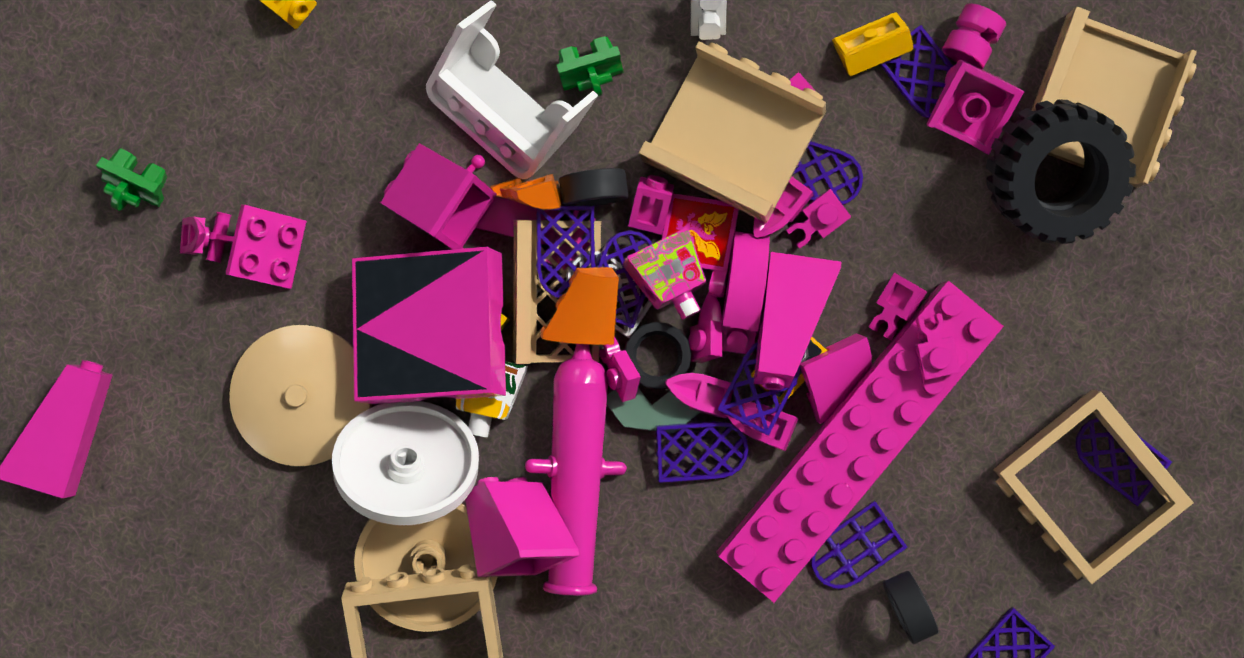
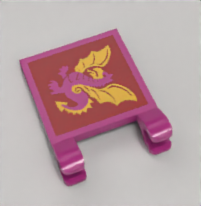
M672 193L662 239L687 227L702 269L713 271L709 292L712 296L721 298L725 295L739 209L719 200Z

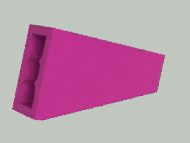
M777 252L770 253L760 318L754 374L755 384H762L765 389L775 391L790 388L840 272V261Z
M82 360L80 365H66L0 465V480L60 498L76 495L113 376L112 374L102 372L103 365L87 360Z

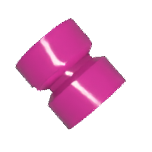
M969 3L964 6L956 21L958 30L950 32L942 47V51L948 58L957 63L960 59L983 69L992 53L990 44L998 42L1006 27V21L996 12L984 6Z

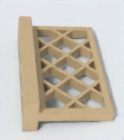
M514 220L513 361L516 364L564 362L571 359L574 351L567 345L568 343L559 342L560 345L551 354H536V340L541 336V329L536 333L537 321L546 327L550 322L549 320L545 323L537 315V304L546 295L555 303L558 301L556 297L545 291L537 279V220ZM541 220V228H545L550 222L548 220ZM557 221L556 223L561 228H570L575 222ZM590 221L581 222L586 228H590ZM594 221L595 251L601 252V221ZM554 226L551 227L560 237L562 236ZM577 226V227L569 234V236H571V235H572L578 228H580V227ZM566 238L557 246L559 248L566 242L572 249L575 248ZM590 245L585 249L586 252L590 251ZM541 247V253L544 254L546 251ZM552 251L544 260H548L556 267L558 263L551 257L554 253ZM569 266L565 270L562 268L558 270L563 279L566 278ZM555 279L548 288L552 290L559 281ZM537 285L543 290V292L538 297ZM591 345V357L596 362H599V345ZM565 348L570 354L558 353Z

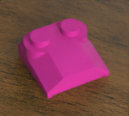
M959 59L958 63L947 72L945 87L926 125L954 136L989 155L995 138H999L1003 131V126L1008 122L1024 91L997 76Z

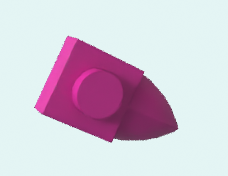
M791 177L768 222L765 223L756 217L754 218V237L768 236L783 228L789 221L793 222L813 196V191L794 177Z
M187 217L182 219L180 254H203V248H207L210 236L209 227H205V218Z
M708 292L701 307L698 324L690 327L688 343L691 350L690 361L704 363L722 357V314L717 297L712 296L710 292Z
M698 373L680 374L665 381L673 395L684 404L690 406V409L719 418H727L726 414L717 409L731 382ZM732 389V391H731V393H730V395H729V397H728V399H727L725 405L730 404L731 398H732V394H733V389Z
M755 402L742 404L746 417L759 413ZM761 404L763 411L772 409V407ZM738 406L729 408L728 411L741 417ZM781 411L771 433L767 436L728 416L732 424L742 433L756 441L782 451H786L798 421L797 417ZM776 412L765 415L768 428ZM760 417L749 420V422L764 429Z

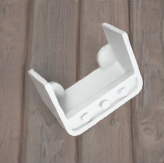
M491 0L457 24L426 83V91L430 100L507 170L520 179H528L545 164L572 134L598 95L592 91L574 107L564 101L557 100L552 102L546 110L543 109L495 66L500 54L499 46L495 38L484 29L496 7V4Z

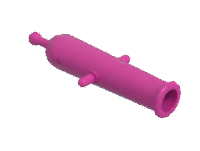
M576 344L572 358L561 363L554 377L552 456L550 455L548 459H529L525 463L527 472L543 473L551 478V499L578 547L579 556L549 569L548 581L543 583L545 592L559 595L581 596L597 592V587L592 583L600 479L604 478L605 475L620 476L625 474L627 470L623 462L605 461L602 457L608 381L603 366L592 359L589 344Z

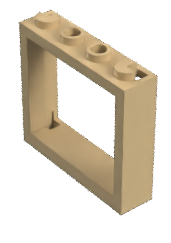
M1097 390L1089 391L993 469L1000 477L995 482L1008 498L1014 494L1022 504L1018 508L1022 516L1031 525L1037 522L1045 532L1040 537L1054 553L1060 550L1068 559L1063 563L1067 570L1077 580L1083 577L1090 584L1096 582L1194 503L1103 393ZM1093 412L1167 502L1093 562L1088 564L1015 474Z
M469 563L462 565L459 569L444 570L442 568H431L420 574L408 575L405 572H397L388 575L386 578L371 579L370 577H362L361 581L347 582L341 599L352 658H367L358 606L476 591L479 594L488 658H503L491 577H478L476 567H470Z

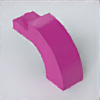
M737 231L734 233L722 314V351L746 354L754 344L756 331L759 329L764 300L770 236L755 238L754 234Z

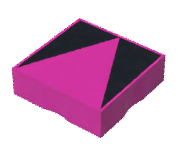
M489 247L352 258L354 401L382 404L415 402L431 397L463 399L506 396L505 345L501 334V312L503 307L502 253Z

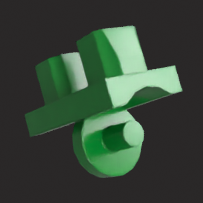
M604 36L594 39L590 43L592 54L579 57L577 47L572 46L559 50V64L556 65L563 90L578 87L580 92L592 88L598 97L602 96L600 85L613 82L612 76L624 73L618 46L613 47L608 37Z
M121 148L117 150L110 160L101 157L96 165L98 169L102 170V181L107 183L104 193L112 196L111 207L118 211L125 208L127 204L138 207L141 199L160 207L164 199L161 190L167 179L166 171L162 167L149 163L141 175L133 172L138 163L137 158L132 153Z

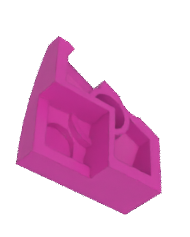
M856 333L825 347L826 352L800 363L799 366L809 389V393L806 394L819 424L825 422L871 367L872 355L867 337Z

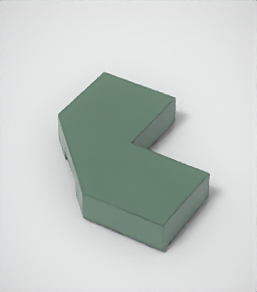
M639 388L635 399L622 402L616 390L607 395L606 404L624 427L656 431V425L686 424L700 413L690 409V406L681 402L671 391L652 405ZM668 429L665 431L669 433H674L678 429Z

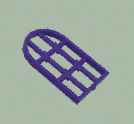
M873 501L835 529L826 540L832 550L817 561H815V553L811 558V566L815 576L824 585L835 589L848 588L856 583H860L863 578L905 550L907 546L894 529L893 523L887 519L878 504ZM874 506L880 516L867 526H861L860 528L855 519ZM884 520L892 532L875 543L873 541L871 543L865 533ZM851 523L857 533L840 545L839 543L835 544L831 536ZM895 536L901 547L882 559L876 549ZM856 539L858 541L862 539L868 549L852 560H846L841 550ZM873 555L878 563L860 576H857L852 566L866 556ZM832 556L834 558L837 556L843 566L823 579L819 575L817 567ZM843 572L845 574L849 572L853 578L852 581L845 584L830 583Z

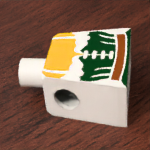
M505 361L506 396L456 399L457 410L471 413L468 428L473 435L488 437L492 417L503 420L508 419L528 366Z

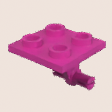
M241 204L234 236H228L227 232L232 215L216 212L213 232H210L209 236L211 241L206 260L221 263L225 243H232L226 275L291 289L306 220Z

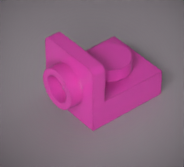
M660 176L640 177L628 226L662 235L674 185L669 184L665 178Z

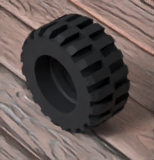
M1057 99L1054 104L1047 100L1039 102L1035 105V111L1025 108L1017 113L1019 119L1015 123L1008 121L1003 126L1002 130L1005 131V134L1001 140L995 138L991 146L995 150L994 157H988L986 169L992 172V175L986 177L987 189L993 192L991 200L995 207L1001 211V214L1030 237H1037L1042 242L1051 244L1056 242V240L1061 244L1073 243L1076 236L1085 240L1094 235V229L1100 228L1103 230L1111 224L1109 218L1114 213L1119 215L1125 207L1121 203L1125 196L1130 197L1133 185L1129 183L1130 177L1136 176V165L1129 161V159L1134 158V150L1132 145L1126 142L1127 134L1124 130L1115 125L1114 121L1106 115L1079 102L1073 103L1069 100ZM1079 142L1084 152V167L1077 183L1071 190L1058 198L1039 200L1036 196L1034 184L1036 172L1042 160L1049 152L1062 144Z

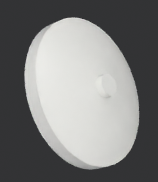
M422 401L383 403L362 412L352 419L341 431L332 453L333 478L342 498L349 506L363 516L391 525L422 524L447 515L468 497L478 475V446L468 426L447 409Z

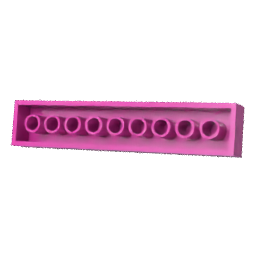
M949 280L939 283L915 312L910 322L904 325L850 393L716 551L718 556L775 603L1004 326ZM942 313L944 323L941 331L942 339L947 337L954 338L961 372L922 380L915 344L924 343L925 339L917 328L915 318L923 317L925 327L931 330L936 324L934 314Z

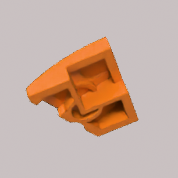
M553 174L523 183L520 178L490 186L497 194V197L535 208L557 209L561 205L560 185L558 181L554 180Z
M612 267L576 268L569 280L567 292L560 296L555 305L557 309L548 326L543 325L541 329L542 339L573 344H614L619 277Z

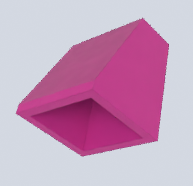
M419 143L416 149L411 151L405 158L404 167L397 178L386 187L384 198L380 203L449 248L462 249L497 194L473 173Z
M487 477L478 480L477 486L473 487L465 499L478 577L537 575L579 556L578 547L543 482H528L526 477L499 482L498 477Z

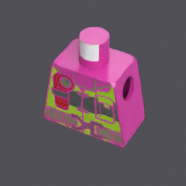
M687 227L627 256L623 263L625 270L657 310L673 303L682 320L701 311L692 293L700 289L706 283Z

